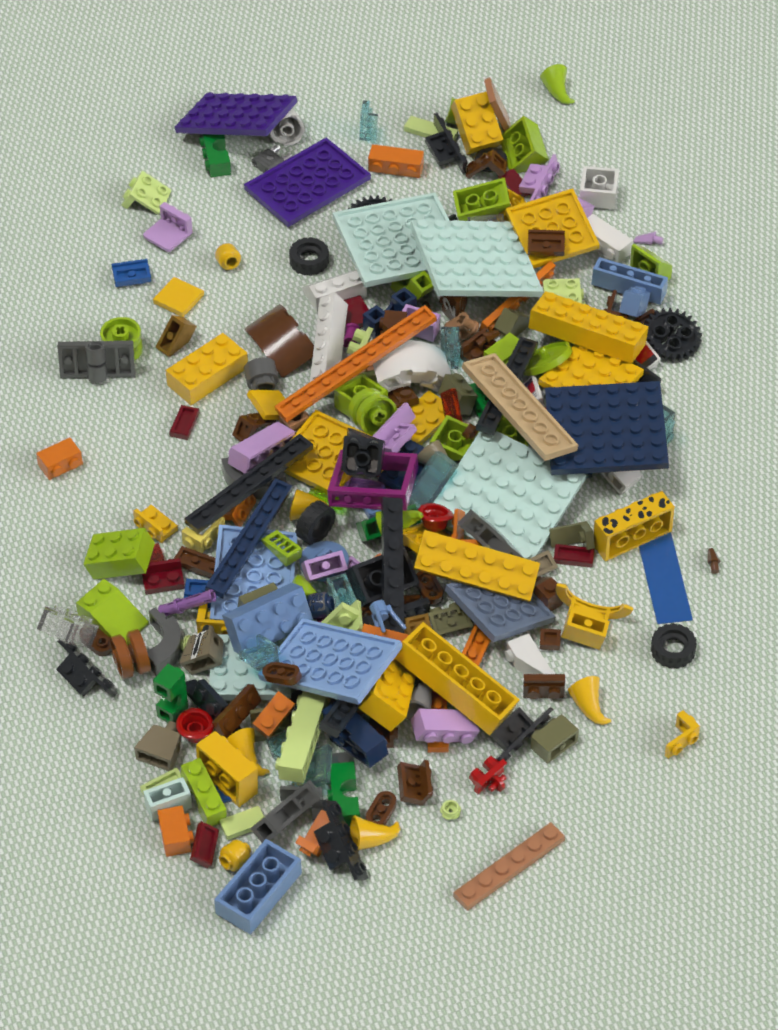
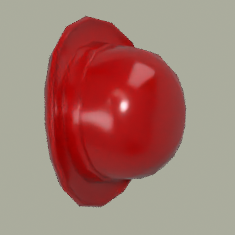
M426 503L417 509V511L423 513V526L432 532L443 531L447 527L448 521L454 518L450 509L436 503Z
M190 708L184 710L178 716L176 728L178 733L188 742L199 743L214 730L213 719L206 711L200 708Z

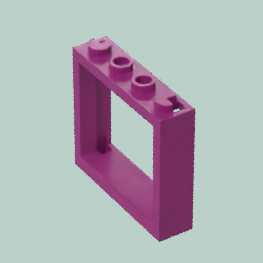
M340 450L327 490L329 507L381 509V499L389 497L403 499V511H407L418 473L417 454L385 452L382 470L406 471L401 490L339 486L344 473L341 471L343 450Z

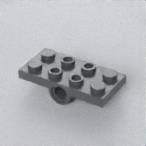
M133 341L58 342L57 344L60 378L88 377V380L92 383H101L107 377H135Z

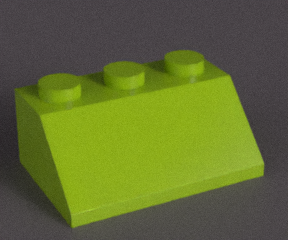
M524 115L502 134L504 140L501 146L506 153L509 170L515 169L517 173L527 172L530 164L544 165L549 160L538 124Z

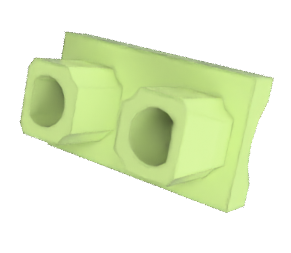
M368 327L367 331L356 329L352 340L361 344L351 341L347 353L353 354L369 343L373 328Z

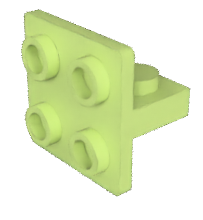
M356 600L350 606L342 602L321 623L362 632L361 601Z

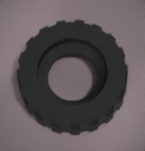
M313 237L298 239L289 249L290 266H292L296 273L305 276L317 275L323 272L329 264L327 244ZM315 253L318 254V258L303 260L300 258V255Z
M320 500L311 503L297 521L296 536L309 545L322 541L332 529L336 512Z
M671 623L660 626L652 636V657L663 667L678 669L687 666L695 657L697 643L694 633L688 627H684L681 624ZM666 640H678L683 643L684 648L681 652H669L664 649L663 645Z

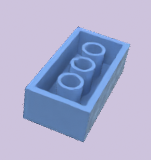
M289 583L222 615L233 650L242 656H246L289 636L302 618L313 621L303 587L295 583Z
M265 839L214 899L215 914L251 935L302 874L301 859Z

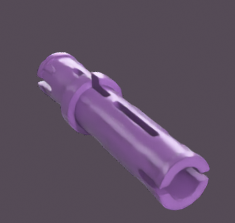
M210 589L186 598H176L170 603L159 605L158 611L160 613L163 612L166 616L176 613L182 614L188 609L215 602L216 594Z

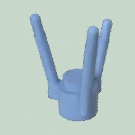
M377 600L369 606L374 625L376 627L380 626L382 633L386 632L383 621L388 618L389 613L401 628L406 630V626L395 614L391 605H386L383 600Z

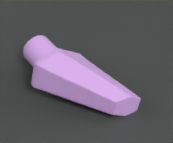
M656 232L636 236L633 242L650 245L654 242L662 245L664 238L656 236Z

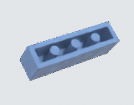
M599 257L593 267L591 285L611 291L617 290L618 293L622 294L631 287L642 286L646 288V291L651 292L649 302L661 305L667 293L668 277Z

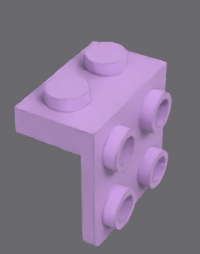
M164 202L160 205L161 219L145 231L143 237L166 252H170L193 233L192 218Z

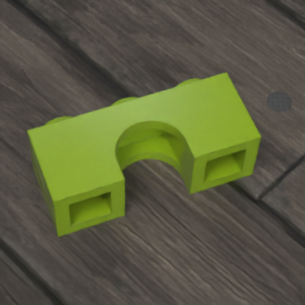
M201 758L181 765V777L184 778L190 793L194 794L198 805V812L203 822L211 826L220 824L219 820L226 818L227 809Z

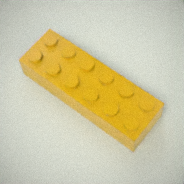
M545 291L531 309L528 328L632 364L646 345L649 326Z
M424 622L402 641V649L394 658L488 735H491L511 714L520 700Z

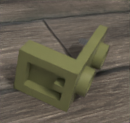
M587 521L549 529L550 545L552 548L555 547V544L569 545L578 542L583 543L587 550L595 548L593 530Z

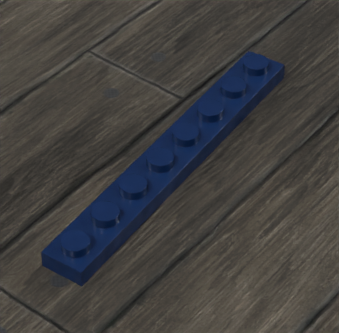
M276 478L274 479L206 584L205 591L212 589L216 596L222 599L225 597L290 495L293 485Z

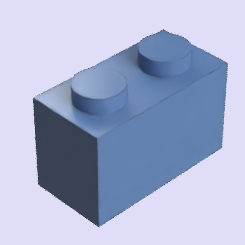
M635 286L625 290L619 312L635 317L646 313L651 292L646 291V288L642 286Z

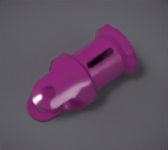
M355 323L345 325L344 347L348 348L351 341L357 343L352 339L356 329H360L359 325Z

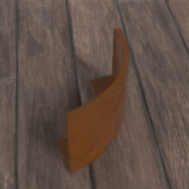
M281 304L244 328L266 357L275 361L277 372L281 377H285L313 357V343L305 333L299 332L296 328L299 326L298 323Z

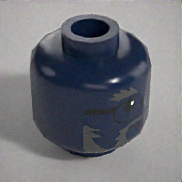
M326 592L313 593L307 597L313 620L324 619L335 609L333 597L329 596Z

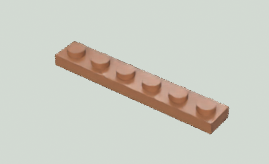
M550 822L454 891L453 897L467 911L565 841V835Z

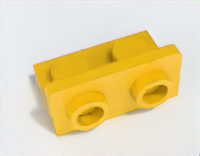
M153 505L148 506L142 512L137 508L133 510L135 525L138 528H145L152 539H156L160 543L178 531V525Z

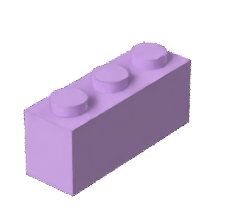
M419 708L410 720L416 741H425L427 743L462 742L467 744L471 743L480 732L479 726L459 710Z

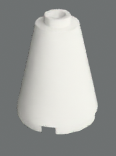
M292 108L270 132L271 137L276 143L279 142L285 146L294 145L301 140L305 131L304 123L294 108Z

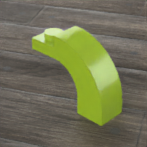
M425 270L413 278L391 282L390 286L395 293L405 287L417 297V300L434 289L430 276Z

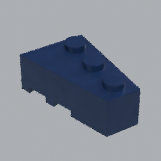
M337 700L322 710L323 717L327 715ZM357 712L338 738L329 735L331 742L369 768L389 754L387 741L384 736L380 735Z

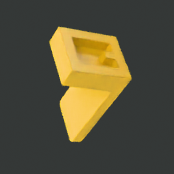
M208 603L199 606L196 620L197 634L202 632L204 625L213 626L216 634H228L224 620H210Z

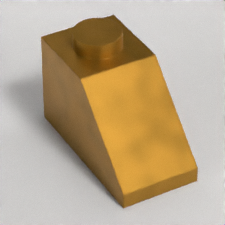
M171 315L155 348L171 357L189 343L197 326L184 317Z

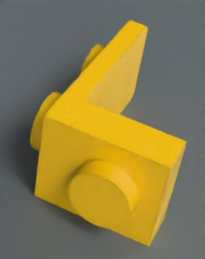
M684 710L677 714L675 725L682 734L666 745L665 757L667 759L673 755H678L683 748L689 744H694L699 738L700 725L696 723L694 717L688 715Z

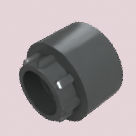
M267 357L256 358L247 362L244 366V374L249 389H275L279 378L273 359Z

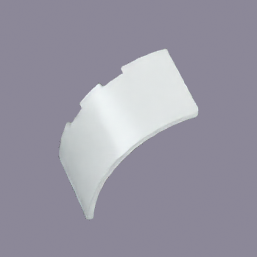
M415 340L406 341L373 364L377 382L387 389L388 392L400 387L411 386V383H420V386L431 388L438 393L445 374H451L445 353L432 344Z

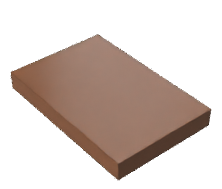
M489 77L484 79L489 102L505 132L511 127L508 113Z

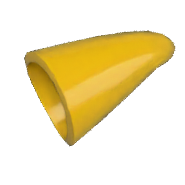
M296 489L290 507V521L299 519L305 509L317 500L325 504L327 503L314 495Z
M588 676L572 684L568 688V693L581 712L595 724L604 725L610 723L611 719L601 713L599 706L600 678L598 676Z
M254 728L240 729L227 738L235 749L238 748L249 761H253L257 765L258 776H263L270 772L258 764L255 753Z
M356 815L353 816L350 824V834L358 850L388 843L397 837L400 831L398 821L388 827L365 820Z

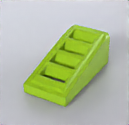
M278 530L261 539V542L286 567L302 557L303 549Z

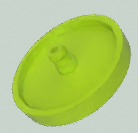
M557 341L538 348L524 375H538L563 363L572 354L569 342Z

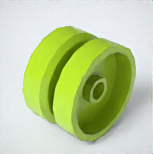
M117 317L103 324L100 330L101 341H133L135 360L142 354L141 328L135 320L127 317Z
M366 388L359 391L352 398L349 404L348 415L358 428L373 436L397 411V407L390 398L379 390Z

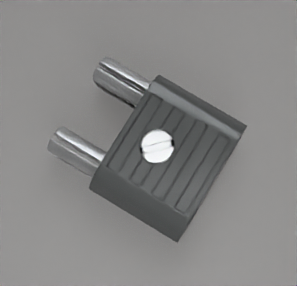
M276 145L254 157L251 162L254 167L264 173L291 158L292 154L288 153L282 158L276 154L280 150V146Z

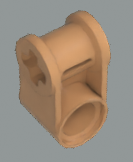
M465 312L460 313L457 317L444 324L445 342L448 345L459 344L477 332L479 322L470 319L469 315Z

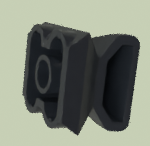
M347 428V436L344 437L341 471L350 476L356 474H364L369 478L381 476L385 441L355 429Z

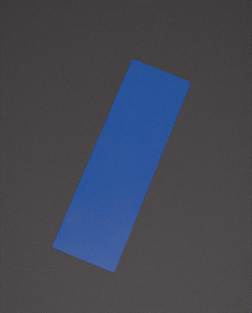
M671 532L640 545L639 550L657 624L692 621L693 618Z

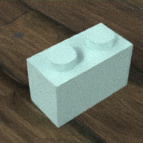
M183 777L143 791L145 806L152 822L158 820L157 810L182 805L184 810L192 808L191 793Z

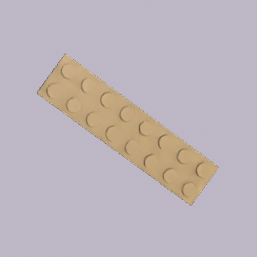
M495 353L463 362L462 369L544 461L577 451L578 444Z

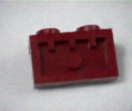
M180 558L149 562L146 573L142 574L145 595L185 589Z

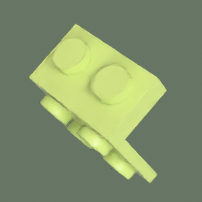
M141 171L136 178L133 177L128 184L130 189L127 188L122 196L124 200L121 206L128 209L135 200L155 214H160V205L167 201L171 189L144 171Z
M580 278L545 279L543 281L544 292H552L558 296L585 304V302H582V299H584V289L580 287Z

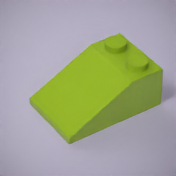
M505 178L453 191L459 221H488L511 206Z
M105 579L101 580L76 602L78 618L86 624L95 625L109 637L121 634L126 640L128 631L139 629L141 632L149 625V621L127 597Z

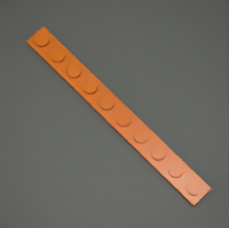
M426 305L422 306L275 405V411L286 422L290 421L436 322L437 316Z

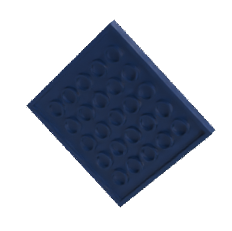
M660 381L545 388L546 410L578 444L577 451L550 459L551 475L669 469Z

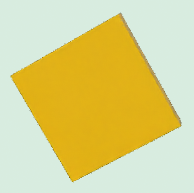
M173 277L153 298V303L184 317L204 296V290Z
M280 390L248 391V398L263 420H279L280 415L275 411V405L285 399Z

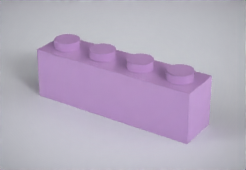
M277 421L240 443L233 445L228 453V464L243 473H247L288 443L296 431Z

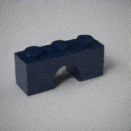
M404 287L391 295V302L385 310L402 311L406 304L417 307V297ZM377 305L363 313V330L367 331L368 327L373 328L371 336L374 339L383 330L380 328V318L384 317L385 310H382Z

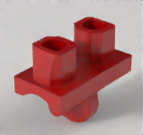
M489 756L482 765L488 771L486 774L479 768L474 769L469 775V779L475 785L474 791L479 794L487 786L491 792L495 789L499 792L505 789L504 781L507 778L502 773L504 772L503 767L507 765V762L504 759L499 762L493 756Z

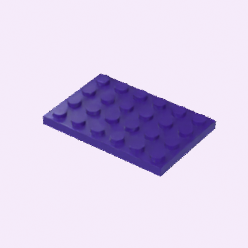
M209 92L188 111L174 128L176 133L268 136L298 101L296 96H289L288 94L259 95L255 93L246 95L243 93L214 94Z
M325 137L245 183L244 190L287 227H290L371 179V174Z

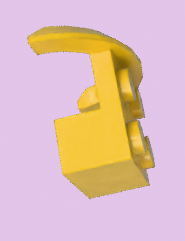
M558 583L556 585L558 597L569 606L561 638L600 650L607 634L610 622L608 619L623 618L630 615L633 611V607L624 603L614 607L591 604L573 595L566 584Z

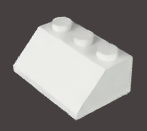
M357 270L302 287L304 294L317 314L320 298L333 292L338 294L343 300L361 295L362 298L367 297V287H364Z

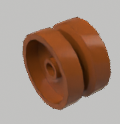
M139 629L128 631L126 640L121 634L110 637L113 660L122 680L133 677L134 667L139 674L151 671L149 656Z

